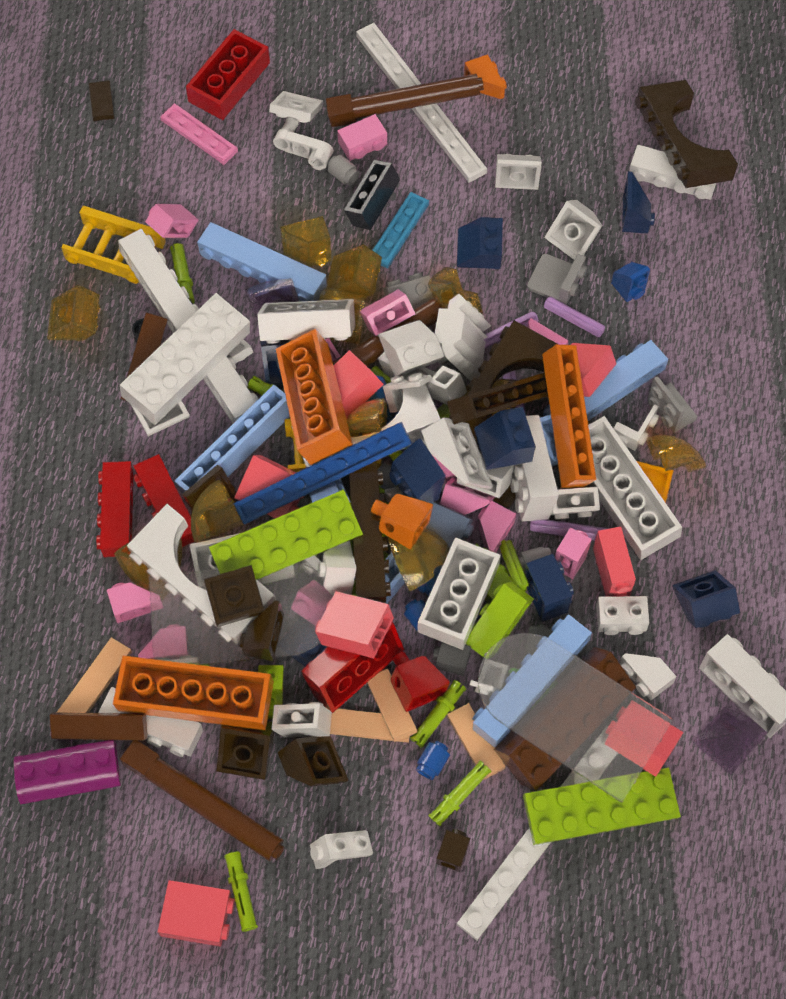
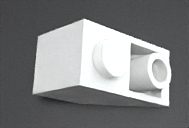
M627 653L621 657L619 664L629 678L631 677L636 683L638 692L643 697L647 696L650 701L670 687L676 679L675 674L661 658Z

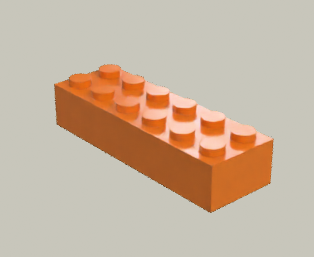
M314 329L276 348L297 451L310 465H313L352 446L328 343Z
M122 655L113 705L119 712L266 730L274 681L271 674Z

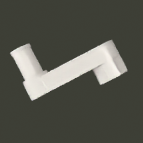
M287 117L282 129L278 130L273 140L274 145L285 152L308 158L309 164L316 170L326 168L334 151L332 146L327 142L294 133L299 122L296 118Z

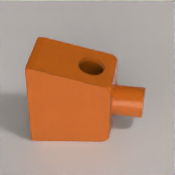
M395 494L389 504L376 499L371 508V513L381 517L379 524L380 532L403 546L412 549L430 522L433 504L401 494Z

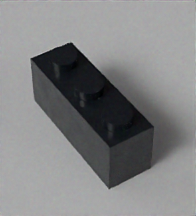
M373 160L344 209L353 226L371 230L400 182V178L392 163Z

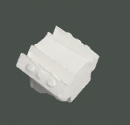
M460 294L449 301L448 309L439 308L435 335L444 354V357L438 363L442 365L445 361L449 360L472 381L473 378L478 379L481 374L478 372V368L484 361L486 344L484 339L487 338L483 332L491 325Z

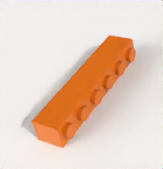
M556 344L543 353L542 356L561 488H583L596 481L577 347L576 345Z

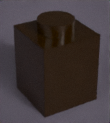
M457 829L452 831L446 830L436 858V864L460 872L471 838L466 837L467 834Z

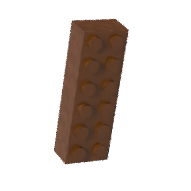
M594 647L494 750L521 785L537 791L636 686L611 651Z

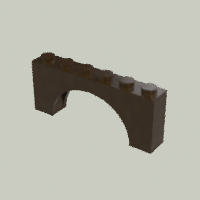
M686 80L639 87L638 96L635 98L636 107L642 113L644 121L649 125L653 136L656 137L661 150L665 152L669 164L673 166L678 179L682 181L685 188L732 181L734 179L738 163L729 149L715 150L700 146L686 138L674 123L673 118L683 111L690 110L694 92Z
M513 320L510 327L505 326L499 336L502 339L500 343H494L489 352L491 358L489 361L484 360L478 370L481 374L478 379L473 378L467 389L470 391L468 395L490 389L499 378L515 370L534 369L545 373L542 354L557 343ZM492 414L464 422L469 424L480 454L481 451L474 428L490 418Z

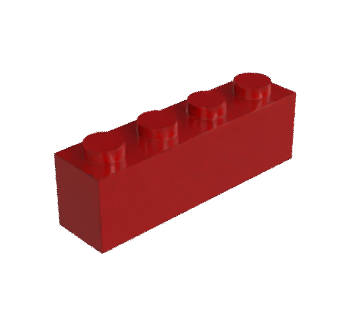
M158 454L133 465L136 473L132 475L138 488H143L145 492L142 494L147 507L152 506L154 510L151 513L152 517L154 518L168 504L185 518L188 527L180 538L178 549L199 540L198 530L160 455Z
M131 461L103 462L102 471L98 473L102 492H98V505L101 506V514H97V526L101 528V534L96 537L97 549L101 550L103 557H124L131 554L127 547L132 541L134 479L132 475H134Z

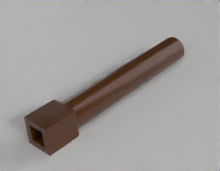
M477 74L358 97H351V94L326 98L328 117L331 127L356 123L358 118L374 114L379 115L481 95L480 91L484 90L482 77L478 78Z
M432 298L414 309L415 315L386 331L418 320L427 327H430L437 322L439 308L445 309L440 300L436 301ZM374 335L350 351L366 366H369L378 360L383 354L384 348L379 336ZM344 355L334 360L333 365H335Z
M133 740L120 758L123 766L144 780L150 781L269 862L273 858L277 860L283 853L285 847L282 845L284 842L282 838L161 759L159 754L138 740Z

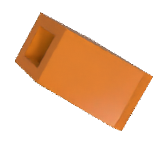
M488 54L465 62L464 76L477 74L478 78L482 77L484 90H481L480 93L498 99L504 98L505 89L507 88L506 81L503 77H500L496 63L491 61Z

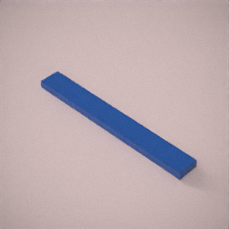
M399 422L234 503L235 508L245 525L412 444L403 423Z

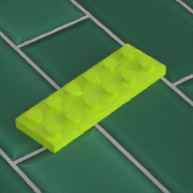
M343 489L212 545L209 549L220 574L252 565L255 578L259 580L363 535Z
M669 767L661 769L656 777L646 771L523 794L533 845L681 817Z

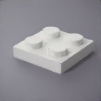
M283 91L270 104L269 112L275 113L278 117L296 118L299 122L306 123L310 122L322 109L323 100Z

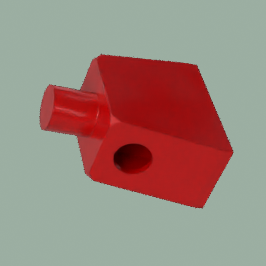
M400 652L393 658L397 667L391 676V684L406 712L437 700L439 696L444 695L450 682L425 656L410 660L405 652Z

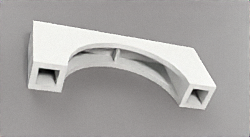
M426 385L402 389L403 403L395 418L386 426L373 433L351 437L352 444L359 443L399 422L403 423L412 444L420 438L423 441L424 437L421 430L440 420ZM302 456L306 468L309 467V466H312V465H310V464L306 461V459Z
M166 504L127 545L131 552L129 557L139 566L142 563L147 566L148 574L156 581L159 578L166 583L164 587L172 595L175 596L178 593L184 598L182 603L191 611L196 609L202 614L200 616L201 620L209 627L212 625L216 626L207 590L189 581L179 567L177 557L178 544L188 524L184 517ZM256 580L265 610L276 598L272 592ZM259 615L217 627L219 629L218 634L226 642L229 643L232 640L235 644H238L242 633H246L248 625Z

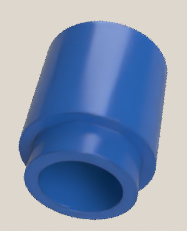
M414 599L405 606L404 616L418 632V621L426 603L423 600L417 601Z
M435 741V743L429 742L417 762L418 767L416 771L430 780H433L435 776H439L450 757V754L447 752L448 747L439 741Z

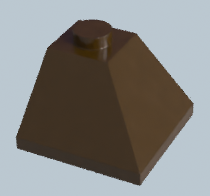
M275 600L248 625L246 633H242L240 648H242L245 656L274 662L285 615L280 601Z
M267 721L266 730L222 725L216 772L265 780L275 731L272 730V722Z
M331 736L297 738L277 752L286 775L311 787L349 781Z

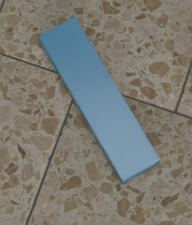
M412 192L409 193L368 256L370 261L387 269L389 268L428 207L429 200Z

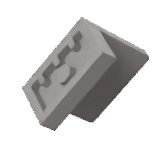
M658 376L653 379L648 395V404L651 409L654 404L659 406L657 412L660 414L665 427H670L675 433L697 420V415L671 382L664 385Z

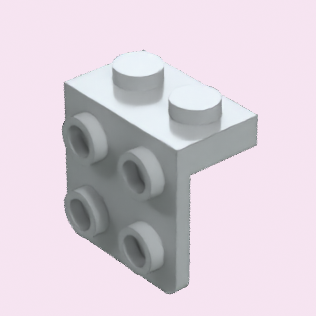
M543 254L527 284V289L547 298L553 297L567 305L570 297L575 296L579 279H583L587 271V266H584L586 256L577 254L573 264L554 256Z
M421 272L408 276V281L401 282L400 279L387 282L388 287L383 288L385 296L398 289L405 293L413 310L432 298L436 300L430 275L422 276Z

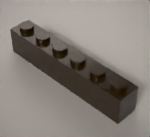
M545 373L447 401L453 424L455 425L548 396Z
M371 463L349 474L351 507L363 535L353 539L354 560L356 564V596L386 603V597L391 596L390 582H385V574H389V559H384L383 551H388L387 537H382V532L379 530L381 517L371 513V508L376 499L385 503L384 493H379V486L383 485V471H378V463Z

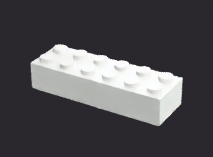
M215 293L120 384L121 396L156 425L250 333V321Z
M603 416L589 424L596 481L589 485L590 487H598L600 502L615 524L622 528L624 537L639 559L642 560L680 538L682 526L606 417Z

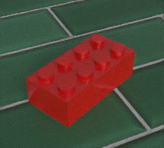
M233 29L186 85L188 102L224 120L270 64L269 47Z
M392 622L374 658L327 646L301 672L313 696L334 713L368 681L393 661V658L398 653L403 652L404 647Z

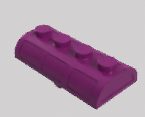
M104 740L15 756L14 776L19 803L26 804L121 786L116 740Z

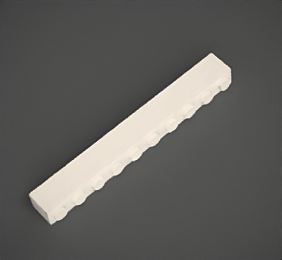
M140 229L118 240L119 251L162 317L168 319L167 325L174 333L199 308L196 304H191L187 290L184 286H179L175 272L167 268L165 257L154 248L155 244L149 234L146 235ZM226 356L203 379L233 424L258 400V397L255 393H250L247 388L248 383L242 374L238 375L233 359Z

